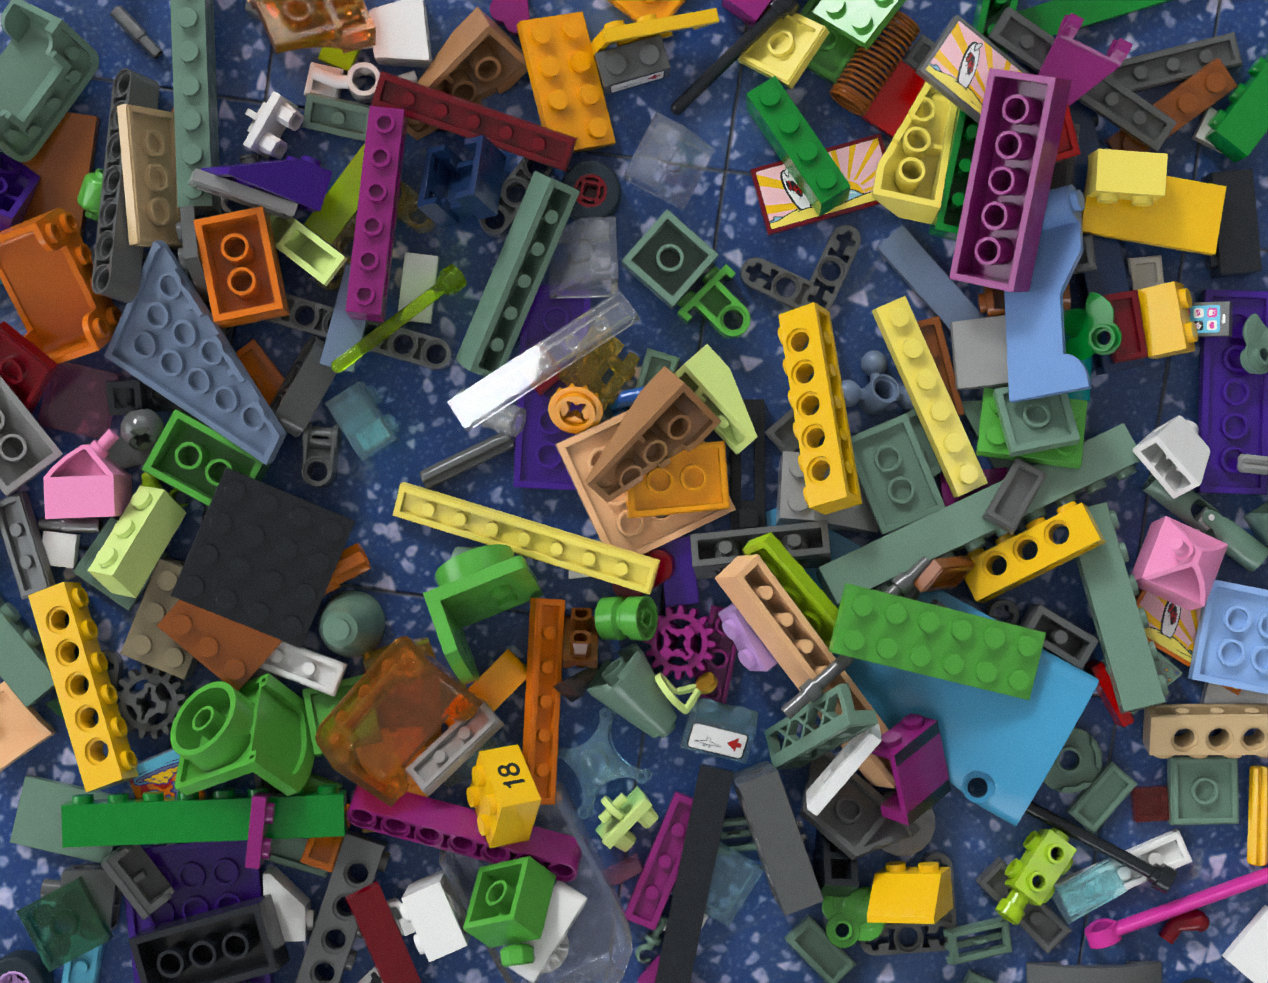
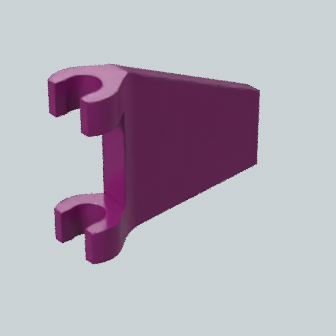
M1073 13L1070 15L1066 14L1061 21L1055 41L1038 75L1072 81L1068 97L1069 106L1119 68L1133 45L1122 38H1119V40L1114 39L1109 46L1107 55H1104L1073 39L1084 21L1083 18Z

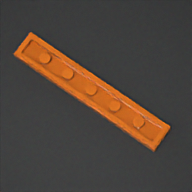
M530 598L522 754L540 795V805H555L561 693L553 686L562 681L566 600Z

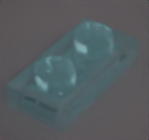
M1106 859L1056 887L1052 899L1065 922L1070 924L1127 892V889L1112 862Z

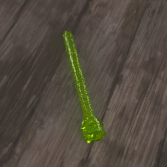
M449 264L441 270L439 277L436 278V284L333 360L331 363L332 371L341 373L442 295L456 294L466 287L467 281L462 272L453 264Z

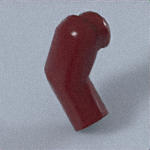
M1195 909L1170 918L1158 935L1173 945L1182 931L1204 932L1208 929L1210 921L1203 911Z

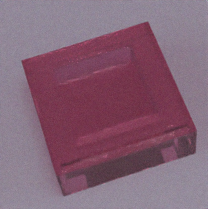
M635 853L607 868V876L612 886H616L642 872L643 864L639 855Z

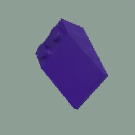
M286 156V160L201 168L205 172L298 204L296 211H321L332 175L331 171L321 167V161L309 156H302L301 159Z

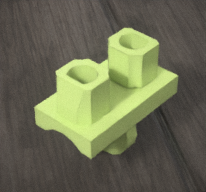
M636 786L627 797L621 793L614 801L606 795L600 800L606 809L598 816L602 823L595 830L602 838L603 844L609 849L615 846L627 852L635 844L636 840L635 835L629 829L637 821L644 828H650L658 820V815L652 808V803L644 791Z

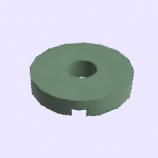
M1074 727L1043 782L1049 788L1061 793H1078L1089 788L1102 768V752L1097 741L1085 730ZM1068 750L1074 751L1077 757L1075 765L1069 769L1062 768L1059 762L1061 754Z

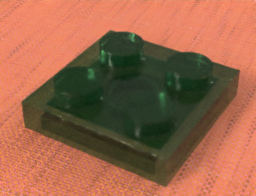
M82 876L16 911L48 972L114 937Z

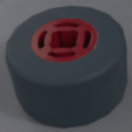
M583 161L572 166L566 172L562 182L580 191L570 213V217L574 221L583 225H599L608 221L617 212L621 202V185L616 174L607 165L597 161Z

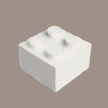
M447 868L410 883L401 898L403 903H400V910L404 920L407 923L412 922L416 931V935L413 938L418 952L421 955L426 954L428 961L431 962L468 946L471 935L463 930L467 914Z

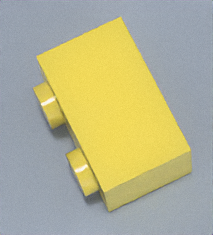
M1098 148L1088 155L1086 197H1097V202L1104 204L1118 203V199L1131 200V205L1134 206L1153 205L1154 201L1165 196L1168 154Z

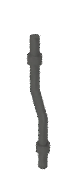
M923 556L906 573L900 572L891 581L892 585L885 593L905 597L915 588L914 582L929 566L931 561ZM844 655L838 656L813 680L809 678L799 687L801 691L782 707L781 711L791 719L810 701L814 703L824 694L822 690L851 665L855 658Z

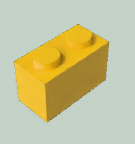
M1175 281L1139 289L1138 296L1148 358L1160 359L1196 351L1194 342L1198 341V331L1193 321L1190 322L1188 308H1192V298L1189 289L1184 288V284Z

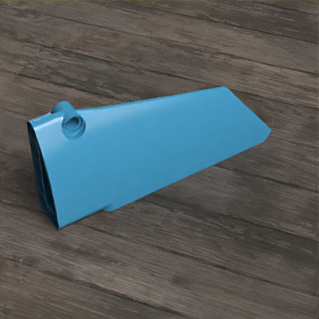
M776 508L765 512L767 526H776ZM828 530L832 561L862 547L840 534ZM818 568L804 569L818 587L824 591L816 576ZM942 590L921 592L917 598V601L931 604L933 599H936L950 609L994 619ZM1044 649L1041 652L1030 700L856 658L845 669L846 673L889 730L910 713L938 720L950 783L958 788L969 801L1015 827L1053 766L1099 682V679ZM832 653L835 658L840 656L839 654ZM973 778H982L986 783V792L980 797L971 796L967 788L969 781Z

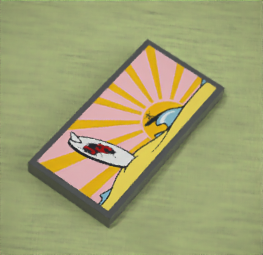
M959 15L952 17L915 72L978 124L989 68L1030 74Z

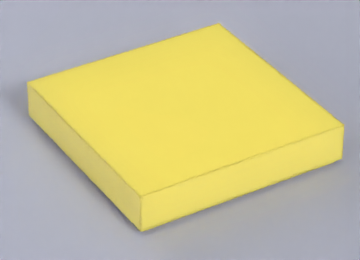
M798 13L791 17L788 15L784 19H778L737 60L739 63L770 79L776 76L782 85L792 90L830 32L825 26Z

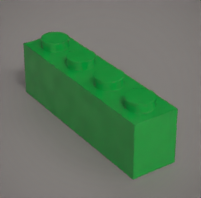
M1268 54L1265 58L1259 57L1247 72L1251 75L1245 84L1240 83L1234 88L1227 98L1231 103L1224 111L1222 109L1217 111L1207 124L1211 129L1204 138L1234 163L1247 157L1268 130Z
M776 76L746 93L747 111L819 217L848 200L850 184Z

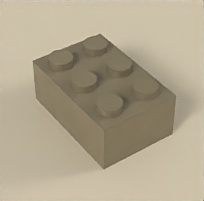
M170 557L160 558L155 566L120 654L181 679H187L194 675L199 661L156 626L179 600L171 596L184 566L183 562Z

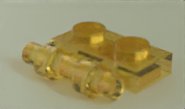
M595 324L560 372L558 378L567 386L571 383L575 387L587 385L589 391L598 393L599 400L603 404L604 413L609 404L613 405L619 395L618 391L625 381H630L636 373L634 368L639 363L640 358L636 354L629 352L622 361L618 354L625 345L602 324ZM610 368L614 375L606 385L601 378Z

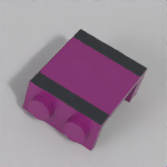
M913 713L905 716L890 730L881 735L882 741L871 753L890 759L897 790L896 793L880 805L882 816L909 826L951 791L938 720Z

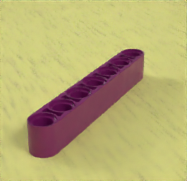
M373 782L357 784L347 812V819L357 827L494 864L530 856L555 874V880L562 882L575 880L583 852V844L579 839L533 826L528 841L490 848L486 837L482 836L478 830V816L475 810Z

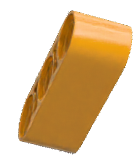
M508 648L479 677V680H476L447 709L440 719L450 727L480 698L495 711L526 680L527 666Z

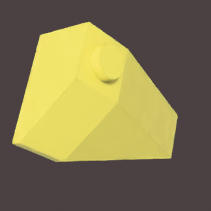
M927 82L924 84L890 145L878 162L872 197L899 218L932 224L941 207L957 106Z

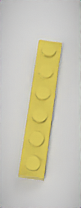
M906 296L872 310L953 497H959L987 484L988 482Z

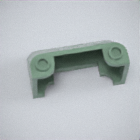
M11 0L4 9L0 21L3 31L12 39L0 55V151L18 162H27L38 153L95 75L100 60L95 49L62 19L23 0Z

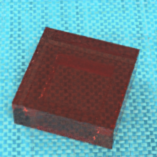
M1139 786L1131 791L1132 819L1134 822L1169 820L1167 786Z

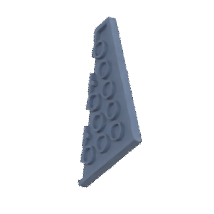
M162 240L154 241L141 269L139 292L132 302L126 304L104 357L265 465L273 463L287 433L224 333L214 323L212 314L167 243Z

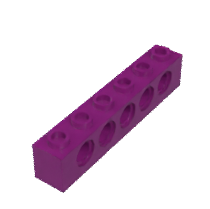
M369 106L345 310L350 319L385 323L408 125L404 109Z

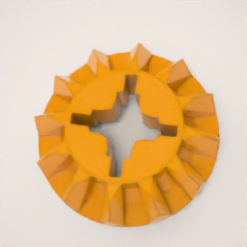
M571 383L566 388L562 389L559 387L556 393L551 396L548 412L552 422L559 429L568 433L578 434L600 423L603 416V404L599 400L598 393L589 391L587 385L575 387ZM571 402L574 405L583 404L582 412L580 413L578 410L569 411Z

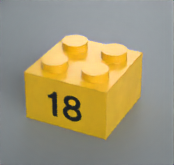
M519 745L479 751L476 765L472 767V781L470 787L466 790L469 806L471 808L474 807L477 813V825L480 834L486 837L490 848L528 841L541 798Z

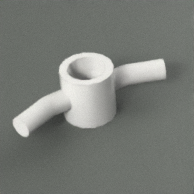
M360 62L353 65L347 75H337L315 66L311 78L334 88L349 89L353 98L358 102L372 103L380 72L371 63ZM415 71L397 75L404 79L418 82ZM363 75L371 76L376 80L371 89L366 91L359 90L357 84H355L357 78Z

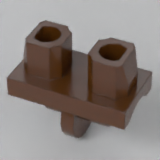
M574 607L571 609V616H565L563 668H570L575 665L578 668H584L585 666L597 668L598 633L595 628V617L592 616L591 608Z

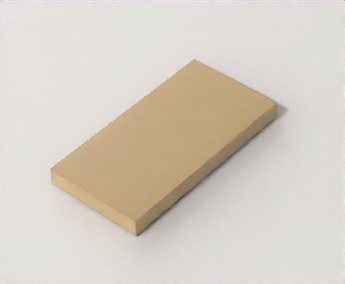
M130 104L117 106L129 245L151 247L154 241L162 240L167 243L170 249L178 250V248H183V244L180 243L176 231V223L181 222L180 209L177 205L174 112Z

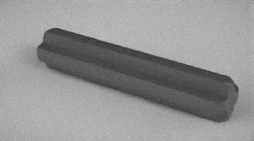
M504 430L422 470L420 477L424 486L427 489H431L515 447L513 437L508 430Z

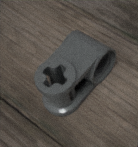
M309 422L304 429L301 471L302 477L309 485L326 488L336 480L342 439L340 424H335L333 427L313 426L312 422ZM316 437H324L329 439H316ZM318 463H324L327 467V476L321 481H315L312 477V469Z

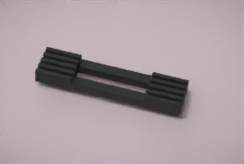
M743 399L758 436L754 440V501H741V452L736 455L730 448L731 500L736 509L730 512L731 530L765 527L764 399Z

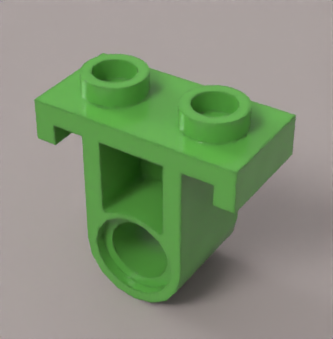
M727 264L721 270L717 266L713 267L702 279L705 285L697 293L693 290L689 291L678 303L681 309L678 311L677 316L686 325L692 319L689 312L694 308L721 336L728 339L742 336L748 329L751 320L746 307L720 282L724 277L730 282L736 274ZM729 312L737 313L742 321L741 327L735 330L728 329L723 322L724 315Z

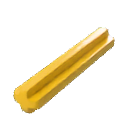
M1253 765L1249 768L1247 862L1254 866H1266L1268 863V767L1264 765Z

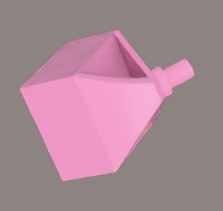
M108 429L98 441L93 440L90 445H81L68 453L43 477L45 519L112 517L123 514L133 496L132 475L107 457L110 454L109 449L120 438L113 430Z
M1165 516L1151 523L1131 575H1134L1138 588L1189 611L1201 608L1207 602L1228 544Z

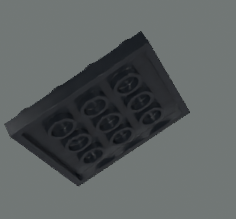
M226 467L171 596L301 648L356 521Z

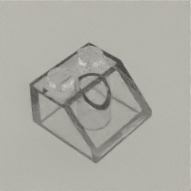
M656 112L625 171L624 180L685 210L715 149L688 128Z
M616 217L580 218L565 226L549 263L550 299L618 297Z

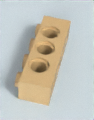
M1268 703L1161 704L1144 708L1143 743L1149 755L1162 759L1171 758L1173 755H1188L1198 759L1206 758L1208 755H1223L1227 758L1257 755L1262 758H1268ZM1257 728L1254 734L1244 736L1249 729ZM1188 729L1184 735L1174 736L1178 730ZM1222 729L1218 735L1209 736L1213 730Z

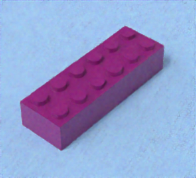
M989 68L949 279L1009 292H1029L1071 80Z

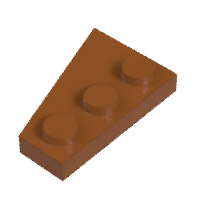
M180 599L156 625L223 682L228 683L238 691L282 642L280 639Z

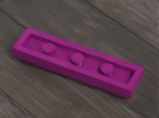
M676 790L674 791L623 918L655 931L676 881L693 800L692 797Z

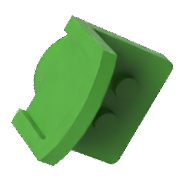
M494 544L482 546L451 558L442 564L435 573L438 587L423 593L443 653L451 669L463 685L479 680V673L463 628L529 602L530 598H539L543 595L540 584L522 555L515 556L513 549L508 545Z
M269 673L247 681L239 691L222 681L212 682L199 688L179 709L170 733L172 748L180 755L174 786L185 795H190L254 772L286 796H290L300 792L305 786L312 771L315 758L304 700Z

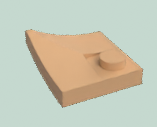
M5 681L0 684V772H2L27 752L57 733L32 706L26 707Z

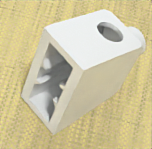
M400 0L369 10L371 27L352 29L354 50L373 48L374 58L379 65L428 68L432 62L427 10L424 0Z
M1177 416L1157 427L1132 449L1134 454L1173 499L1201 484L1210 455L1209 447L1198 435L1199 428L1197 424L1193 421L1185 420L1182 416Z

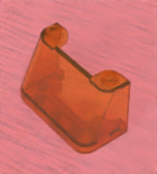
M401 636L384 651L322 721L317 729L315 740L333 769L392 807L409 788L410 776L405 766L448 717L457 723L471 719L484 702L467 685L462 684L454 674L420 645L407 636Z

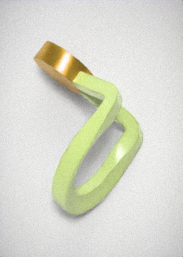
M661 672L654 676L655 681L668 700L683 714H688L701 694L711 693L718 684V679L711 672H706L699 676L695 684L678 688L674 687ZM693 692L686 704H683L674 695Z

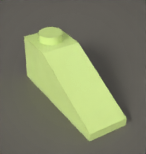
M706 344L674 374L721 420L714 431L737 455L758 436L730 368Z

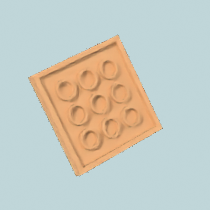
M629 410L555 444L600 542L643 555L736 510L729 496L730 509L628 518L625 492L607 503L584 481Z

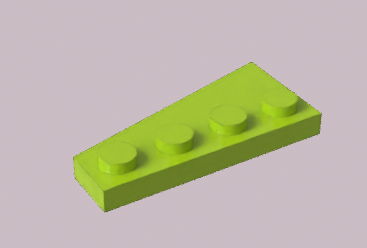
M772 532L748 541L743 548L745 555L758 554L829 649L838 608Z

